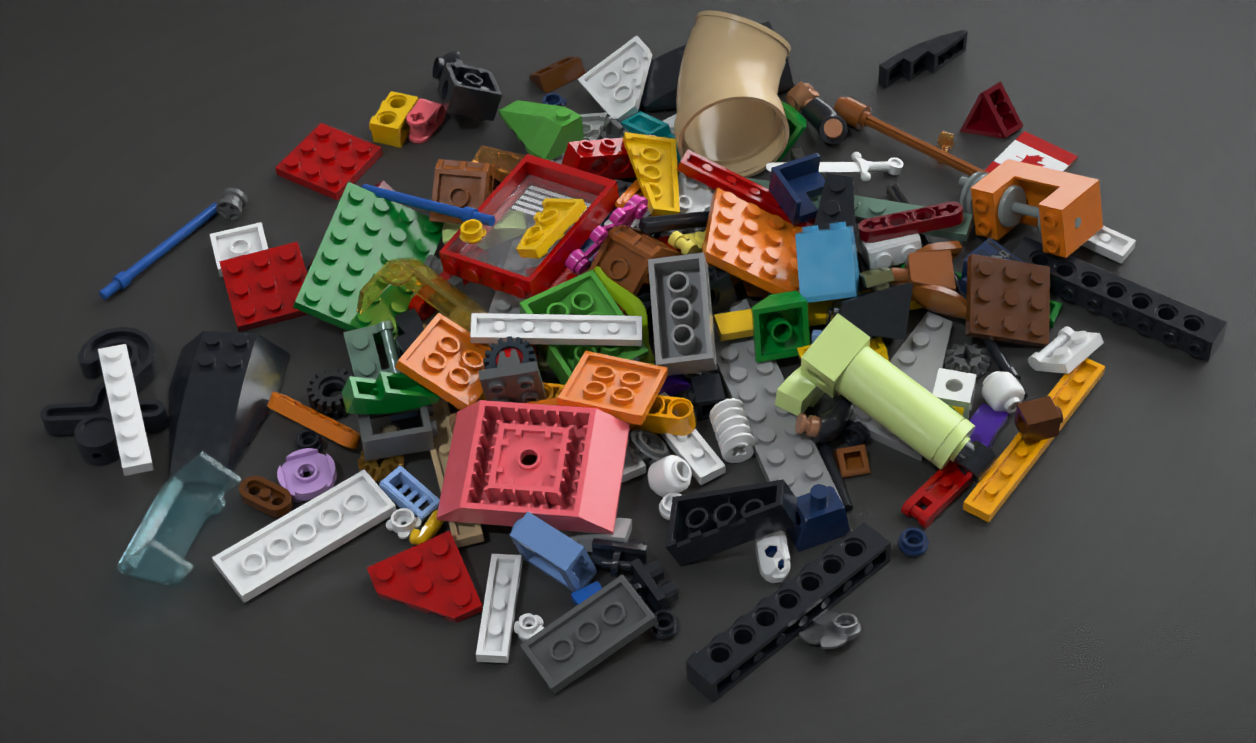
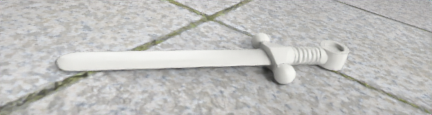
M854 152L851 158L855 162H820L819 172H858L861 175V180L868 182L871 179V175L868 172L883 171L891 175H899L903 162L894 157L885 162L866 161L861 158L859 152ZM787 162L767 163L766 169L771 172V167H775Z

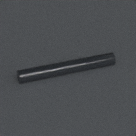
M830 442L818 444L826 468L846 512L851 511L853 504Z

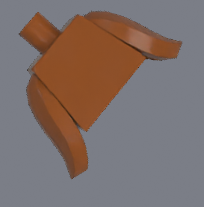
M960 241L928 244L908 254L904 268H891L895 280L890 281V284H913L912 301H916L929 312L966 319V299L955 292L956 285L952 264L963 251Z

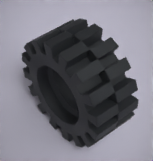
M327 368L323 370V375L319 372L316 373V379L311 378L309 380L310 385H307L310 407L328 417L334 416V420H339V415H343L344 418L348 417L342 393L335 397H325V395L332 391H342L349 376L354 377V374L351 372L347 373V370L343 368L341 372L338 371V368H333V372H329Z

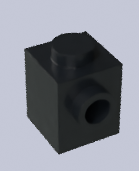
M719 373L691 377V389H687V399L694 406L697 421L709 420L712 408L720 401L725 400Z

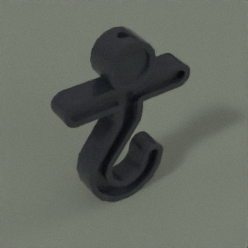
M117 327L106 329L92 336L82 346L77 356L84 377L94 379L103 374L98 349L126 344L137 394L154 380L159 370V361L154 342L147 333L136 328ZM105 381L95 389L89 402L49 404L41 410L40 417L47 434L53 436L75 435L80 454L85 462L91 465L103 466L111 464L120 458ZM138 400L145 432L161 431L168 426L169 419L163 402L160 400Z

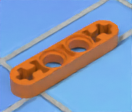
M272 392L267 407L343 446L357 449L361 440L359 432L286 395Z

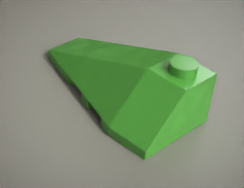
M517 100L498 110L499 116L509 129L515 131L516 138L519 142L522 141L525 144V149L530 155L551 161L565 153L568 142L584 140L582 116L564 106Z

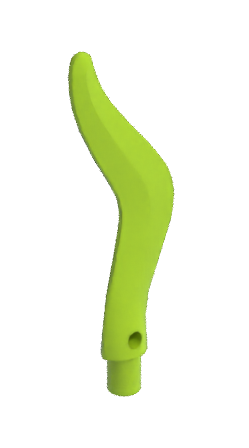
M596 266L594 271L613 300L626 311L628 316H642V342L649 350V354L641 359L640 362L655 365V358L649 344L648 316L645 306L639 298L612 281L599 266Z

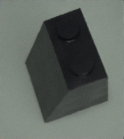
M896 283L881 290H872L859 294L857 297L833 302L832 308L828 307L826 312V324H829L838 313L868 336L905 340L913 284Z

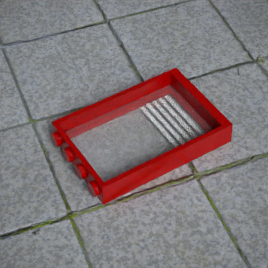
M527 154L478 208L480 213L495 217V224L492 227L482 224V227L486 229V236L477 244H469L460 239L461 229H459L439 251L443 271L449 275L490 287L520 299L526 300L544 292L565 267V261L569 255L583 246L589 239L592 231L615 208V202L619 199L617 181ZM544 198L584 200L587 209L580 215L579 220L564 232V236L548 249V253L539 259L520 257L516 248L526 230L534 226L535 221L533 218L535 214L542 212L544 209L542 206Z

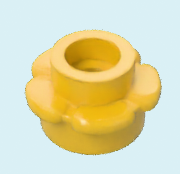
M467 220L460 227V239L463 242L477 244L486 236V229L482 227V223L479 220Z

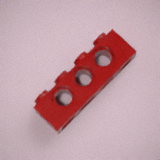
M623 138L568 142L562 165L612 180L636 177Z

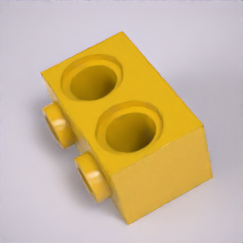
M391 91L387 98L382 101L376 115L370 119L369 129L372 132L373 142L401 148L410 131V125L407 123L406 116L419 100L418 97Z

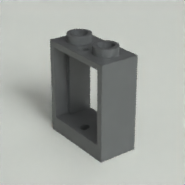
M432 404L401 412L357 414L365 461L434 450L433 438L438 437L436 420L430 421L429 416L434 415ZM420 411L423 427L373 435L370 419Z

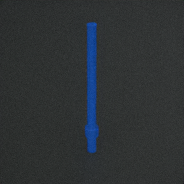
M368 184L362 186V188L373 192L379 198H385L388 201L459 218L462 222L476 219L483 225L492 227L495 224L494 216L480 213L475 208H460Z
M214 202L128 270L125 272L121 271L115 275L113 281L99 291L100 297L103 300H107L119 289L124 290L132 283V279L218 213L216 210L217 203Z

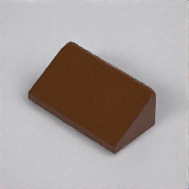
M568 56L530 74L529 78L544 93H548L580 78L586 72L581 58Z

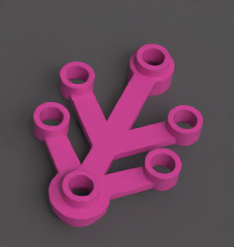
M636 194L627 201L624 208L619 207L615 209L609 217L612 224L596 227L590 234V239L595 243L585 253L580 249L572 252L565 261V266L573 273L582 274L590 265L588 259L600 249L609 230L615 225L620 226L621 224L631 227L635 218L639 220L646 214L648 200Z

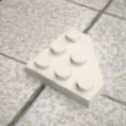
M635 36L581 76L578 81L602 110L607 112L609 117L617 118L620 123L636 114L639 110L652 53L638 36Z

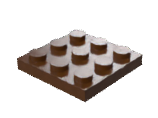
M971 254L967 262L965 336L1045 348L1049 344L1050 267Z

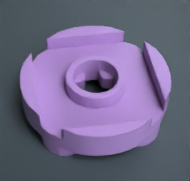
M305 448L292 452L286 457V462L282 467L280 465L277 470L279 485L290 492L292 501L299 503L312 500L333 488L337 479V471L334 460L327 453L326 456L320 454L318 449ZM307 471L313 474L310 477H303L304 472Z

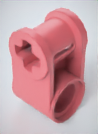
M422 98L417 101L414 108L406 116L407 123L410 125L408 137L411 142L417 144L427 142L436 129L444 122L446 111L442 103Z

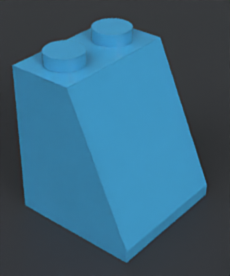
M846 222L830 223V229L819 230L818 225L802 227V232L795 235L799 291L807 300V303L857 297L861 292L853 226H846Z

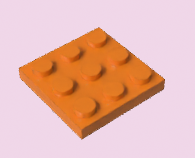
M438 313L400 357L395 368L462 410L478 402L484 395L479 380V370H485L483 358H486V350L491 351L487 343H471L470 332Z
M585 351L558 396L557 406L597 408L626 423L642 426L667 378L668 368Z

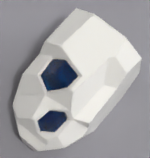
M779 530L755 539V551L760 574L770 583L783 582L788 576L791 566L785 532Z

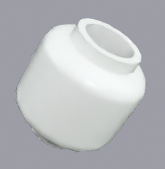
M996 371L988 375L983 381L981 394L993 410L1014 413L1016 412L1017 404L1022 403L1025 392L1021 384L1011 373Z
M669 455L654 462L649 467V486L661 497L668 493H680L690 485L691 468L679 456Z

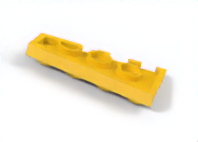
M624 132L623 142L643 196L648 200L647 206L651 216L679 214L676 139Z

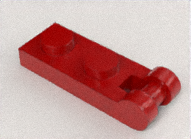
M950 460L942 470L939 469L905 501L901 508V513L909 518L911 516L918 520L917 523L927 529L934 519L973 482V474L965 471L967 474L964 475L956 467V462ZM922 503L928 506L925 510L919 507Z

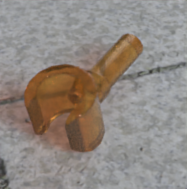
M944 130L940 133L937 144L943 146V151L948 153L949 149L954 147V134Z

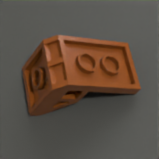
M438 159L434 172L432 201L460 208L471 207L478 209L491 195L493 189H496L497 185H500L505 179V175L490 163ZM430 211L429 221L460 225L464 223L459 218Z
M624 224L620 226L615 225L609 230L588 271L594 270L596 266H599L612 281L637 296L644 282L650 284L648 259L683 254L651 235L642 233L639 229ZM616 302L624 316H626V311Z

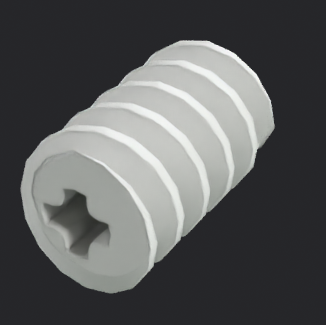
M735 398L720 401L712 408L709 417L722 458L730 463L746 461L753 456V447L756 442L752 435V429L749 427L750 424L746 418L747 415L743 403Z

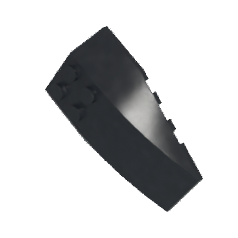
M202 331L181 349L169 387L170 481L211 484L228 483L244 456V449L247 445H251L255 438L254 433L259 424L264 423L268 416L267 411L269 407H267L272 392L280 393L290 358L287 351L258 333Z

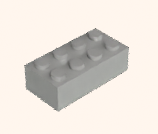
M704 252L648 259L656 365L667 367V376L717 370L709 271Z

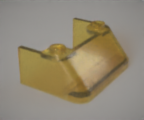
M414 257L389 260L359 291L356 310L359 314H362L391 284L393 286L405 285L451 321L470 333L471 313H488L485 308Z

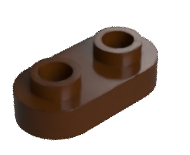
M261 476L247 477L239 485L242 501L271 517L285 516L293 507L292 497L287 489Z

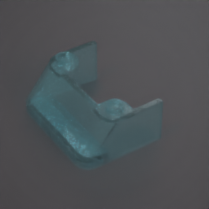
M202 451L164 484L119 561L117 569L127 576L168 586H171L173 583L179 584L193 568V565L188 563L184 557L202 524L212 513L217 515L226 502L223 499L225 493L238 484L241 477Z

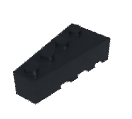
M784 479L675 496L672 498L666 549L680 566H684L795 525L798 499Z

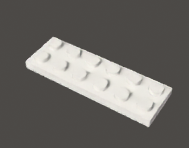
M362 470L212 557L215 567L245 603L389 518L397 510L396 505L365 470Z

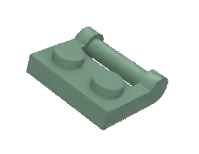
M383 321L376 325L343 332L354 377L377 379L380 371L403 374L395 368L399 357L392 334L394 330L392 321ZM374 336H382L390 367L388 369H381Z

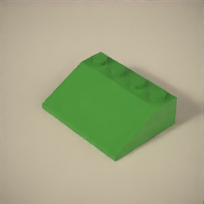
M593 269L520 302V314L624 316ZM643 342L642 346L535 344L562 385L567 383L585 351L634 361H640L649 354V350Z

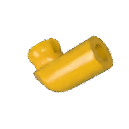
M438 510L433 511L421 530L414 529L411 531L409 541L412 545H418L434 538L445 521L437 520Z

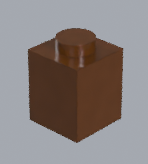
M1050 396L1017 404L1014 423L1025 444L1059 435L1063 414L1060 407L1055 406Z

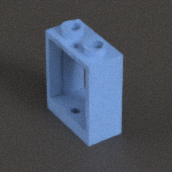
M527 512L523 518L517 520L513 525L512 532L509 535L523 559L571 591L575 592L587 586L596 575L597 570L584 546L532 513Z

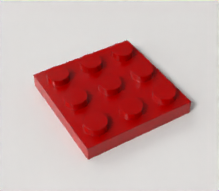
M320 123L275 169L278 176L338 201L342 197L347 183L355 184L383 155L380 146Z
M298 241L219 261L238 332L308 315L293 308L307 276Z

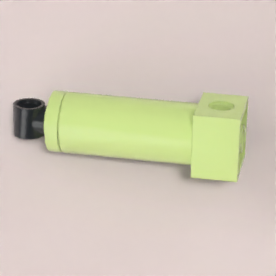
M837 313L801 357V375L832 398L837 392L939 469L942 470L951 460L956 462V467L961 473L966 475L965 471L971 472L973 474L972 480L980 482L996 462L997 456L984 444L978 441H971L969 437L974 431L975 425L869 347L871 337Z

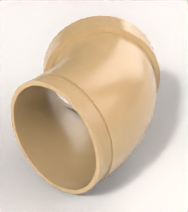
M712 10L701 11L697 14L695 25L690 32L684 50L677 83V115L674 122V135L681 159L686 151L690 150L743 177L749 178L764 171L767 163L775 162L781 156L788 143L789 125L782 102L777 94L781 75L786 64L785 60L791 50L790 44L782 36L757 22L734 14Z

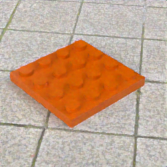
M717 188L712 195L702 250L706 261L772 294L795 290L800 293L795 235L802 232V227H795L791 223L784 221L781 217L772 215L760 209L757 205L736 197L731 192H725Z

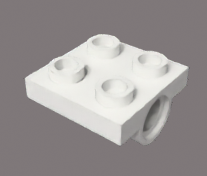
M679 172L680 213L709 211L712 195L715 190ZM707 227L682 229L681 231L689 234L698 230L705 231Z

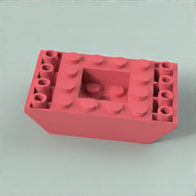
M480 400L457 412L436 518L439 521L513 526L517 520L523 518L527 512H530L557 530L614 534L630 424L597 408ZM527 455L538 457L537 461L532 465L526 466L522 464L523 458Z

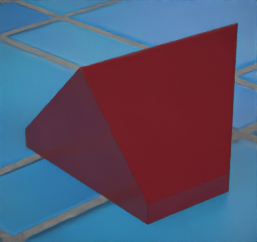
M1001 81L979 94L959 132L1003 139L1023 127Z

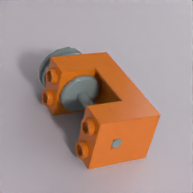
M1007 159L989 174L978 171L969 178L962 176L959 179V186L963 187L960 204L963 206V213L973 214L972 224H975L976 235L999 240L1019 223L1038 227L1042 235L1043 252L1067 258L1103 228L1100 183L1098 179Z

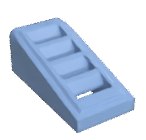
M401 465L379 484V487L396 506L410 509L414 516L419 517L422 522L439 507L440 499ZM401 484L403 487L397 490L396 487ZM410 490L411 493L405 497L403 494ZM417 495L421 497L414 504L411 502ZM424 502L430 503L423 511L419 509Z

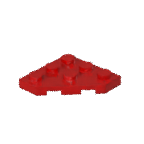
M450 531L367 567L375 590L380 598L406 604L407 607L428 614L431 612L455 623L483 611V605Z

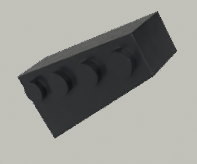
M827 173L814 225H818L819 230L830 229L829 224L836 222H846V226H853L857 252L854 179L849 176Z

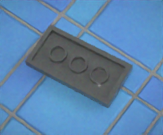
M622 574L520 644V646L551 691L556 694L657 624L658 621Z

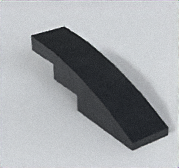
M960 30L941 35L896 54L879 65L878 84L886 89L901 77L911 81L925 70L933 74L966 51L968 32Z

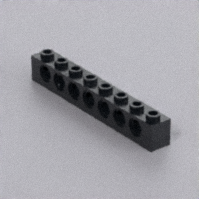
M1026 236L1012 252V254L1025 263L1050 267V294L1182 350L1194 357L1209 362L1223 342L1227 322L1071 255L1065 258L1043 252L1042 243Z
M865 522L856 529L848 531L841 541L834 546H829L813 563L806 564L800 573L791 580L784 581L779 589L768 598L761 599L753 610L737 618L734 624L725 632L714 636L711 643L702 650L691 654L686 661L687 681L714 703L799 635V632L804 631L814 623V619L829 611L889 563L891 542Z

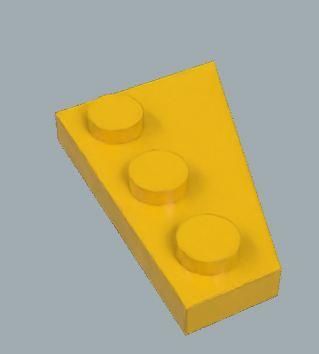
M544 198L542 202L544 209L542 212L535 214L533 218L535 221L534 226L526 230L516 248L520 257L539 259L548 253V249L564 236V232L577 222L580 215L587 209L584 200Z

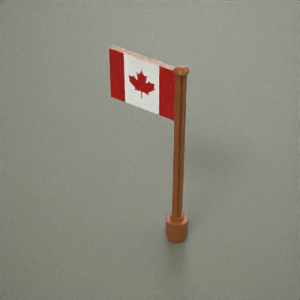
M842 96L834 105V109L844 118L848 125L858 130L869 126L969 176L978 171L989 174L1007 159L1066 172L1078 159L1077 155L1024 131L985 170H982L873 117L869 106L851 97L845 98Z

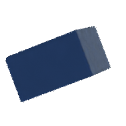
M818 153L771 167L769 191L793 225L816 218L818 209L810 198L821 195L825 183L824 177L819 172L821 157Z

